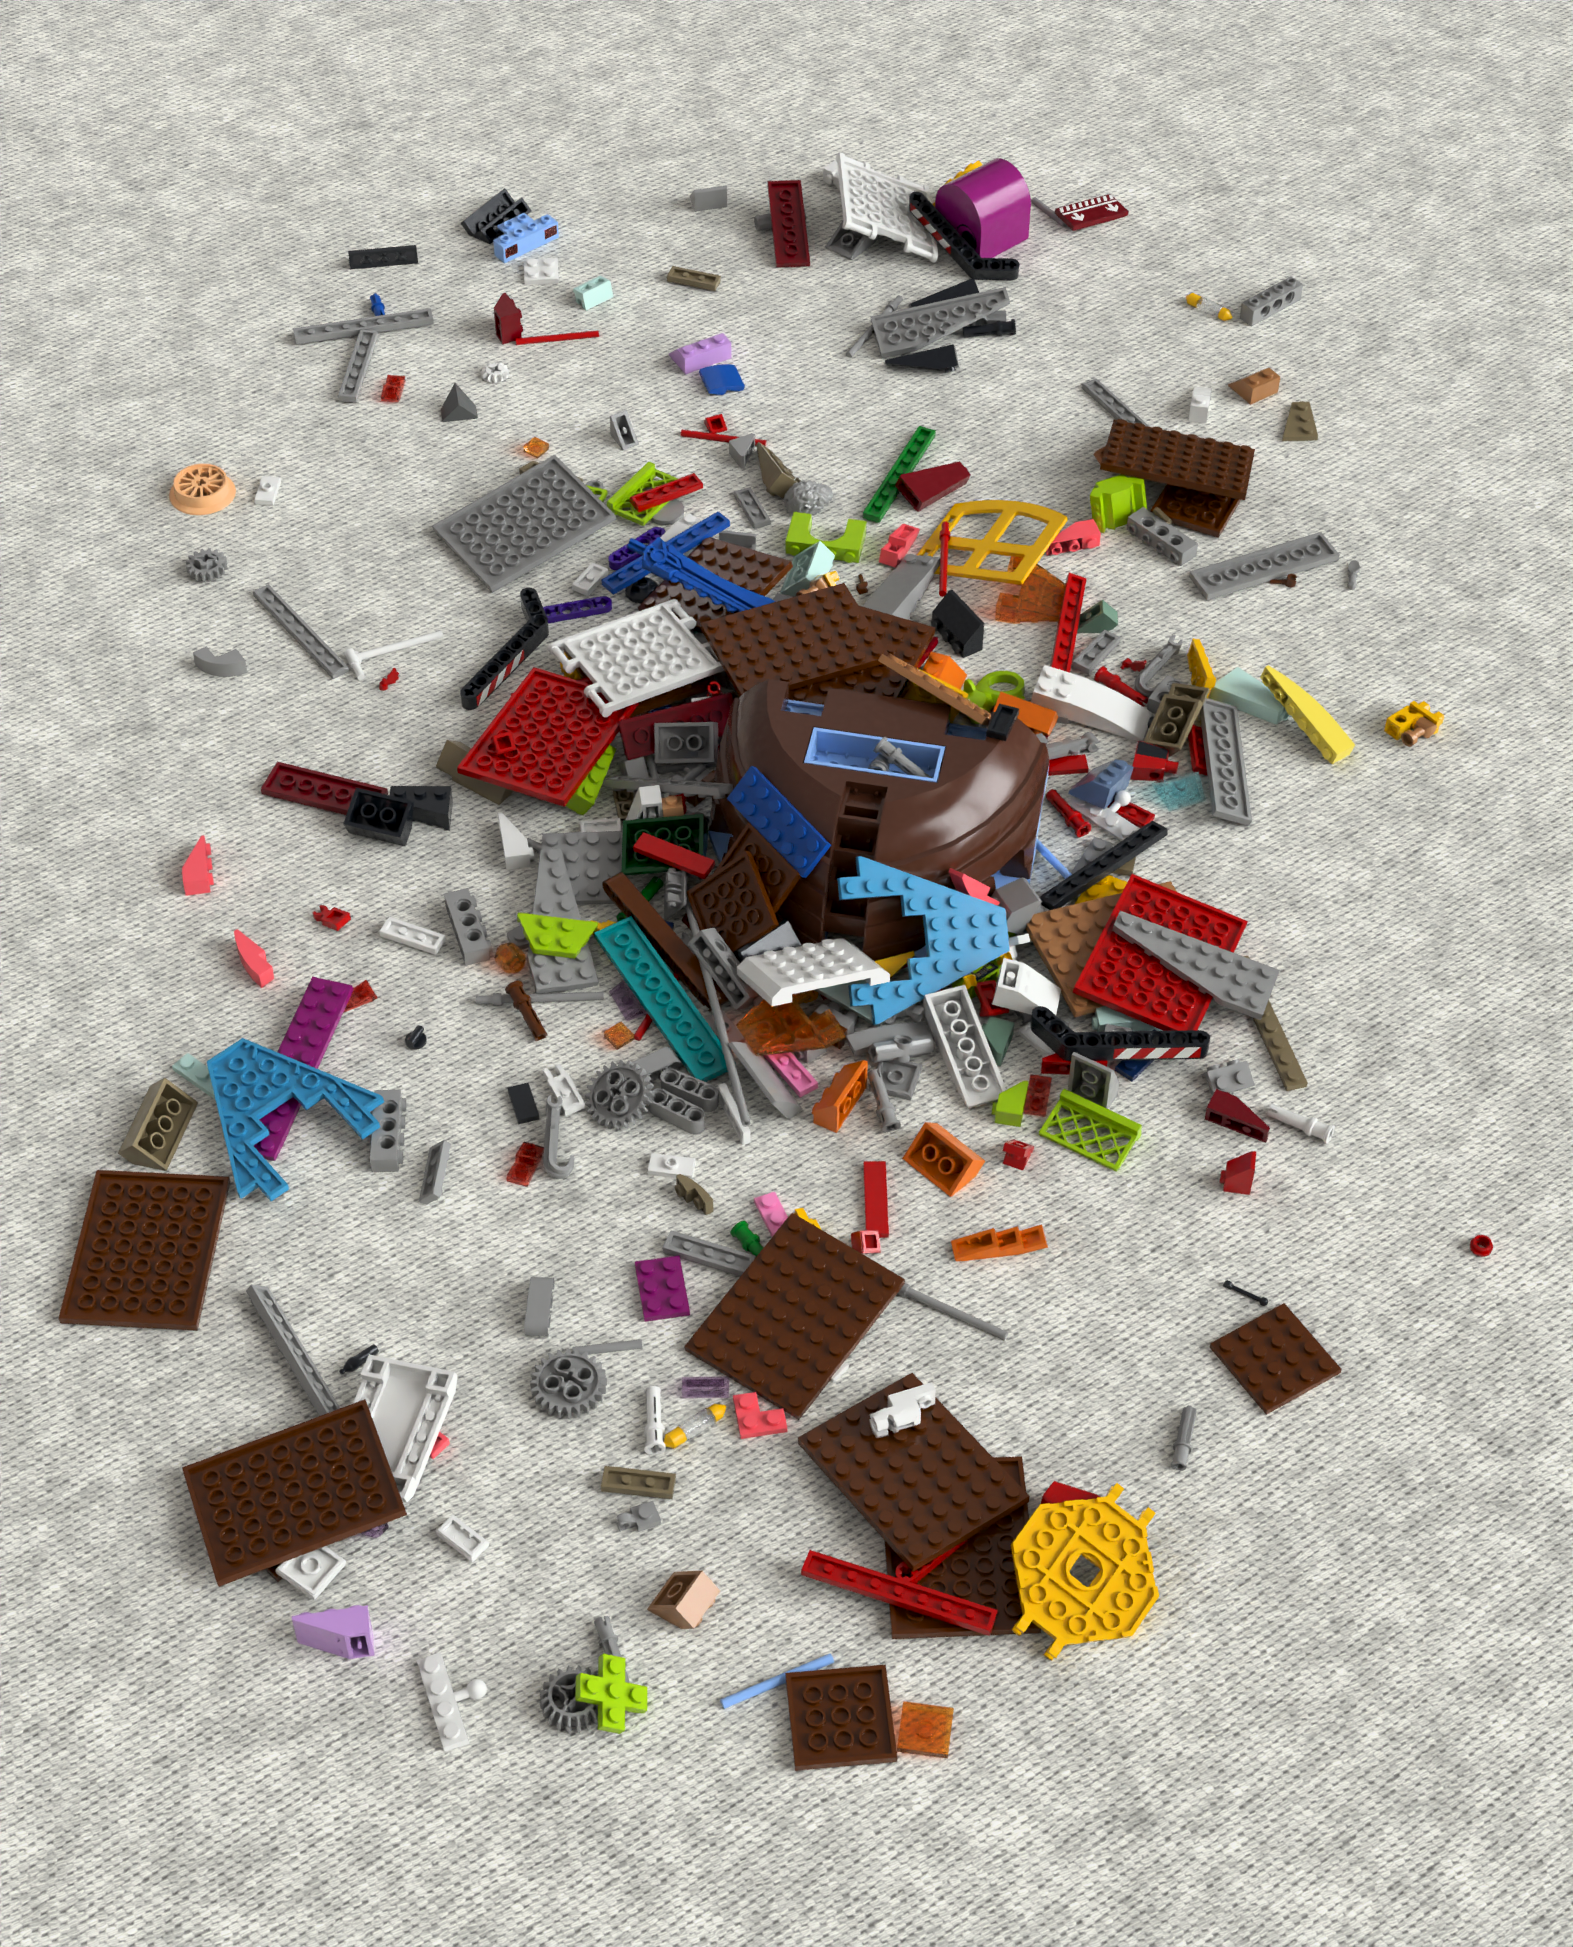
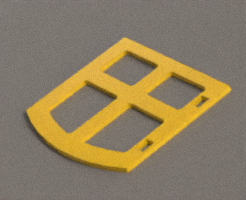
M982 500L956 503L942 520V522L947 521L949 523L950 532L964 515L981 513H1001V515L981 540L950 537L948 549L972 551L973 553L963 566L948 565L947 576L1022 585L1067 522V516L1044 506L1019 501ZM1017 515L1030 517L1047 524L1031 546L997 541ZM942 522L917 555L923 556L927 552V556L933 557L936 551L941 548L939 533L942 529ZM989 554L1023 558L1014 572L978 568ZM940 566L934 574L940 575Z

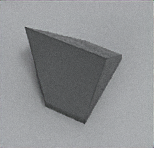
M454 383L441 408L442 422L477 419L476 405Z

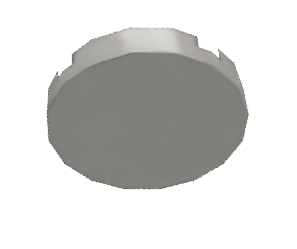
M677 499L669 501L652 517L651 521L658 525H673L684 517L682 502Z

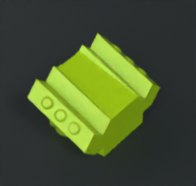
M1121 474L1095 483L1090 493L1092 519H1094L1100 533H1104L1106 528L1115 530L1117 527L1126 525L1128 516L1142 507L1147 509L1144 479L1137 477L1127 478Z

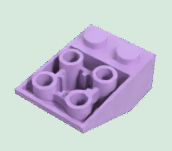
M354 1605L339 1610L327 1609L324 1612L317 1613L304 1612L292 1616L297 1642L347 1659L374 1656L373 1631L368 1605Z

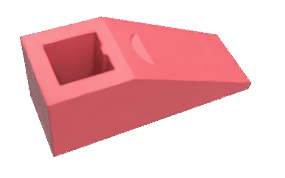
M1094 519L1075 522L1058 533L1046 550V556L1070 551L1075 552L1086 548L1092 549L1099 546L1101 533Z
M204 835L200 837L182 867L186 896L211 893L210 885H214L213 874L209 873V870H213L212 860L208 858V855H211L210 843H206Z

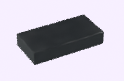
M999 703L986 731V736L1006 741L1019 714V708Z
M529 1082L507 1087L518 1125L540 1120Z

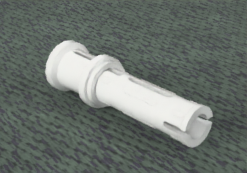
M1271 1104L1270 1109L1277 1113L1268 1110L1267 1117L1305 1131L1307 1136L1313 1135L1318 1137L1326 1144L1329 1143L1334 1133L1335 1125L1323 1124L1315 1117L1308 1119L1275 1104Z
M657 1386L646 1388L647 1425L644 1428V1435L646 1436L647 1443L644 1446V1450L647 1454H662L666 1450V1446L663 1443L665 1427L661 1424V1389Z

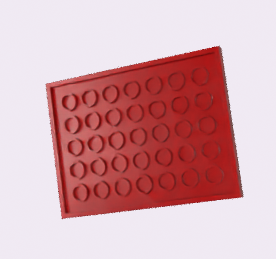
M533 667L458 765L457 771L459 774L565 807L618 734L617 721L629 718L639 703L616 710L610 716L603 717L596 704L584 694V689L591 684ZM601 692L597 693L605 704L609 703ZM511 731L517 750L497 755L491 742V736Z
M1131 874L1072 993L1163 1031L1198 1030L1213 996L1207 992L1203 994L1198 990L1199 987L1189 980L1186 982L1160 964L1161 960L1153 955L1150 957L1144 953L1145 949L1135 943L1131 944L1112 931L1120 911L1233 953L1248 921Z

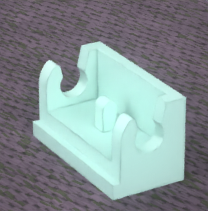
M598 276L573 288L577 304L582 302V307L585 310L613 297L610 280L602 276Z

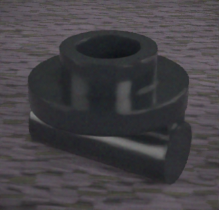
M417 1025L413 1032L406 1035L405 1044L408 1048L417 1050L426 1045L427 1039L423 1033L424 1028Z

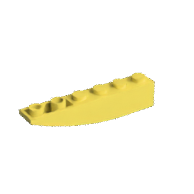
M1266 666L1260 676L1263 684L1270 689L1276 700L1283 705L1286 712L1297 722L1299 728L1306 733L1311 743L1322 753V756L1331 764H1334L1350 755L1355 744L1334 718L1304 689L1271 666Z

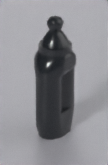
M373 1344L356 1356L349 1358L345 1362L343 1369H340V1374L356 1371L359 1366L366 1362L369 1354H378L377 1346Z

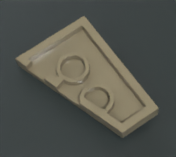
M1292 402L1282 441L1318 440L1310 402Z

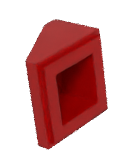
M722 414L705 418L704 424L709 433L716 434L727 431Z
M511 731L491 736V742L497 755L517 750Z
M878 1230L851 1233L853 1249L863 1255L881 1253Z

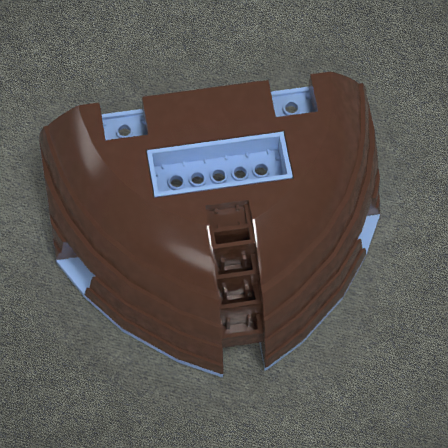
M768 679L750 688L739 698H734L720 742L714 783L733 784L734 789L751 766L756 767L831 844L807 878L801 877L780 906L775 914L778 923L787 919L801 945L805 943H820L822 940L827 939L828 932L864 937L862 952L873 961L912 951L916 953L926 945L923 915L902 917L900 896L839 900L837 879L857 877L856 857L862 856L957 891L949 874V869L952 868L990 887L987 894L989 897L993 895L996 889L1022 877L1026 878L1030 884L1036 856L1042 804L1048 780L1049 753L1046 744L1040 742L1038 737L1018 718L1007 740L1002 741L987 737V728L950 723L951 705L829 688L825 704L822 705L789 700V682ZM992 712V713H991V717H990L989 724H990V722H991V720H992V718H993L995 712ZM883 737H887L888 742L894 747L900 748L905 757L932 778L907 775L895 764L889 765V772L868 769L871 762L880 754L879 752L875 753L873 750ZM730 793L725 794V798L713 799L712 796L710 812L712 824L708 829V836L719 864L749 822L727 799Z

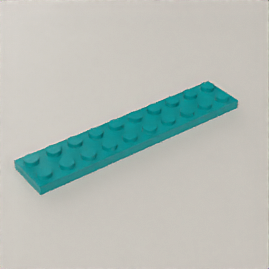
M630 916L595 932L596 941L690 1075L707 1082L728 1072L720 1040L634 919Z

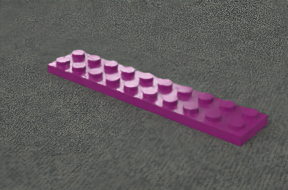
M312 976L278 1049V1053L318 1069L352 995L353 986ZM294 1097L259 1119L269 1130L270 1135L255 1144L254 1147L267 1160H276L298 1114L301 1104Z

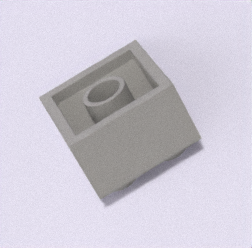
M1023 877L996 889L991 898L1000 902L998 906L1006 910L1008 931L1022 935L1027 923L1030 922L1042 902L1026 878Z

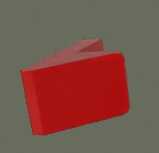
M995 980L979 982L977 986H974V991L981 1003L980 1016L1009 1013L1008 1008L992 1005L996 989Z
M1015 1139L1005 1142L1002 1150L1006 1152L1003 1164L1023 1171L1035 1146Z

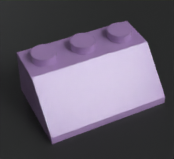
M721 333L676 349L669 353V356L686 375L731 359V342Z

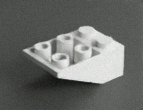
M1003 958L992 1005L1031 1015L1034 1008L1043 1006L1056 1015L1061 988L1025 963Z

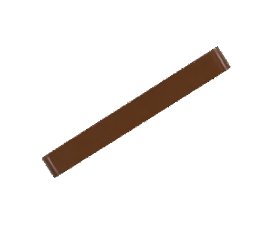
M619 872L603 881L602 886L608 897L627 918L631 916L659 956L677 974L678 978L703 1006L706 1005L709 1008L708 1011L711 1012L712 1009L698 958L625 874ZM713 979L719 1005L721 1006L728 1002V998Z

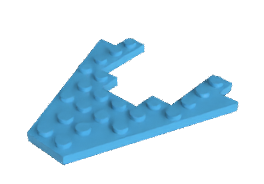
M862 856L856 857L857 877L837 879L839 900L900 896L902 917L923 915L927 957L907 959L909 980L890 981L872 986L868 983L848 985L850 1007L871 1005L873 1025L887 1020L921 1001L925 995L937 992L1010 951L1006 910L1003 907Z
M244 1038L207 1061L240 1199L259 1188L270 1201H273L289 1190L285 1180L258 1152L254 1145L270 1135L269 1130L259 1119L292 1097L305 1110L325 1099L362 1140L380 1128L379 1122L370 1112L384 1103L381 1095Z

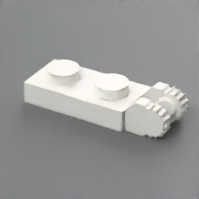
M560 1063L555 1065V1071L558 1076L554 1078L548 1068L542 1070L543 1076L557 1102L558 1096H561V1109L565 1116L585 1109V1102L569 1074L564 1071Z

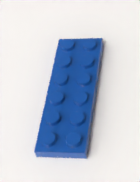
M751 766L727 797L759 833L800 873L801 877L807 878L831 846L756 767Z

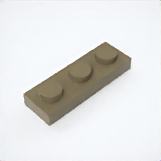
M672 266L667 274V281L716 291L721 282V276Z
M605 1466L601 1491L673 1500L676 1474Z

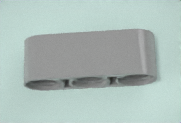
M670 1047L661 1048L632 1062L633 1064L637 1063L651 1077L649 1082L656 1079L660 1080L661 1072L671 1068L679 1071L682 1067L681 1061Z
M670 1068L661 1072V1089L700 1107L704 1112H712L717 1109L718 1090L715 1086Z
M657 1088L652 1090L654 1096L648 1097L653 1102L649 1105L651 1114L693 1135L704 1131L705 1112L703 1109L664 1089Z
M530 1278L525 1316V1336L549 1337L548 1328H550L551 1321L550 1309H552L553 1304L552 1290H554V1278Z

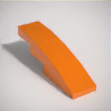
M1042 1224L1021 1231L1018 1226L996 1232L992 1228L951 1241L956 1262L1019 1255L1048 1248Z

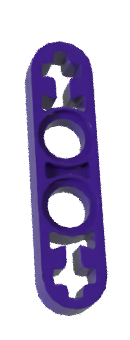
M654 527L635 540L650 545L666 531L664 528ZM628 544L609 555V567L617 571L642 555L636 552L634 554H627V552L634 551L627 548Z
M600 596L545 606L543 608L548 618V623H555L608 613L612 610V600L607 596ZM582 607L590 608L589 610H581ZM565 610L571 611V613L564 614L562 612Z

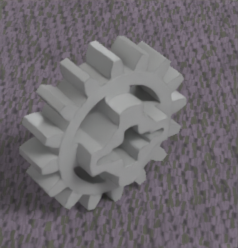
M208 548L206 551L201 549L199 553L194 551V556L189 555V560H186L187 573H189L191 578L195 577L196 581L202 579L203 582L206 579L213 581L214 577L219 579V574L224 575V570L228 569L226 556H224L223 552L218 553L217 549L211 551V548Z

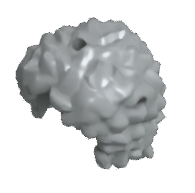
M802 480L794 483L784 496V505L791 516H793V512L808 513L814 516L821 512L824 504H829L834 494L832 489L825 484H816L815 481Z

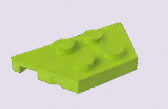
M519 912L517 914V922H520L523 934L529 941L533 954L575 959L580 953L581 948L587 944L589 937L593 932H596L598 922Z

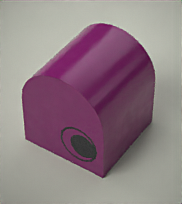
M1001 158L993 159L943 185L937 191L935 208L981 258H993L1028 239L1031 210L1030 192L1022 174L1009 161Z

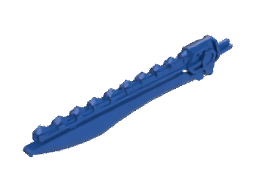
M657 537L648 546L633 538L629 540L627 548L642 555L643 569L666 581L680 582L685 590L694 589L699 597L711 598L713 604L724 605L728 612H741L775 602L771 598L754 593L719 577L678 552L674 546H666L660 537Z

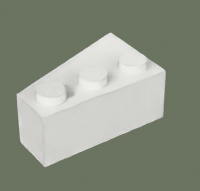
M660 786L639 787L626 820L663 817Z

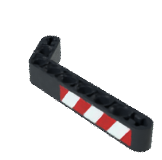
M917 191L910 194L909 211L970 278L975 280L1009 281L1018 278L1020 264L1016 259L981 258L921 192Z
M527 587L520 592L521 609L527 621L526 624L460 690L461 703L464 709L474 710L480 706L548 637V618L538 593L534 588Z
M1038 1006L1034 1008L1031 1015V1031L1065 1061H1071L1073 1052L1093 1061L1203 1059L1208 1055L1210 1035L1202 1030L1074 1032L1046 1007Z

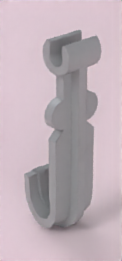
M1176 635L1170 636L1166 646L1136 677L1134 688L1143 696L1150 697L1159 684L1153 688L1147 687L1146 684L1173 655L1179 653L1182 639L1178 643H1174Z
M1086 732L1081 739L1072 740L1065 738L1063 742L1046 744L1049 760L1067 756L1068 753L1078 755L1080 750L1084 749L1095 752L1099 749L1095 744L1100 743V741L1092 732ZM1042 733L1036 734L1040 742L1045 744L1048 742Z
M549 1095L545 1107L546 1127L543 1168L552 1178L563 1179L573 1170L574 1156L570 1155L566 1166L560 1167L556 1165L562 1098L558 1096V1103L554 1104L551 1102V1095Z

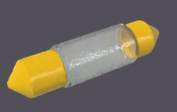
M1195 293L1186 296L1187 304L1223 321L1233 318L1229 309Z
M713 1404L680 1423L675 1429L665 1434V1446L674 1449L707 1430L723 1418L726 1406Z

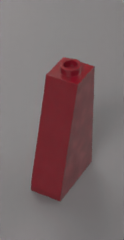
M959 461L902 474L899 476L895 487L910 505L919 512L967 484L971 474Z

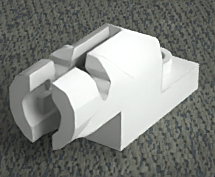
M933 1383L888 1395V1408H883L870 1414L871 1419L869 1421L875 1437L887 1436L888 1429L893 1431V1433H897L899 1430L920 1424V1409L935 1404L936 1389Z

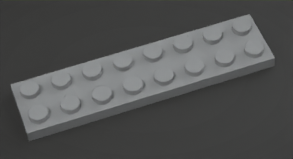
M1318 532L1192 570L1189 573V577L1206 600H1210L1269 582L1273 579H1279L1288 576V574H1295L1338 561L1340 554L1322 532Z
M1206 698L1200 710L1212 816L1249 826L1252 822L1237 707Z

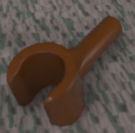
M859 574L860 583L856 584V590L861 595L868 593V582L864 581L862 574Z
M1288 574L1286 579L1270 580L1269 584H1282L1292 588L1296 585L1297 576L1295 574Z

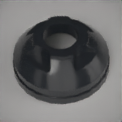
M643 577L626 587L625 595L630 601L641 604L658 587V584L651 578ZM639 582H646V583H647V584L644 585V586H639V585H637V583H639Z

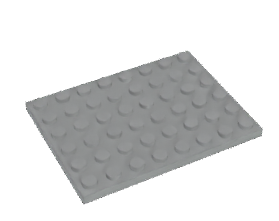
M553 455L432 525L433 531L493 593L616 520V516L556 455Z

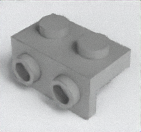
M1239 1059L1226 1062L1227 1066L1220 1068L1219 1064L1207 1067V1072L1201 1074L1202 1078L1207 1079L1212 1096L1216 1089L1230 1093L1255 1086L1248 1062H1240Z

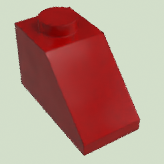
M1256 1151L1248 1152L1227 1161L1226 1169L1221 1170L1220 1183L1224 1184V1192L1250 1195L1255 1171Z

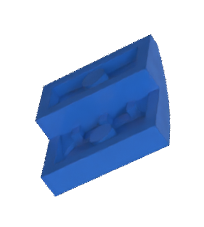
M713 365L699 370V374L709 394L723 395L727 390L743 391L745 388L735 365Z

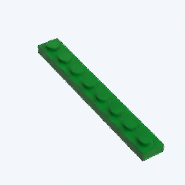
M922 426L917 428L863 511L864 519L877 523L881 522L900 492L895 487L899 476L913 472L935 438L936 430Z

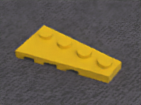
M1193 638L1187 653L1189 671L1192 672L1191 684L1209 688L1211 691V688L1215 686L1216 677L1213 675L1212 667H1210L1200 639Z

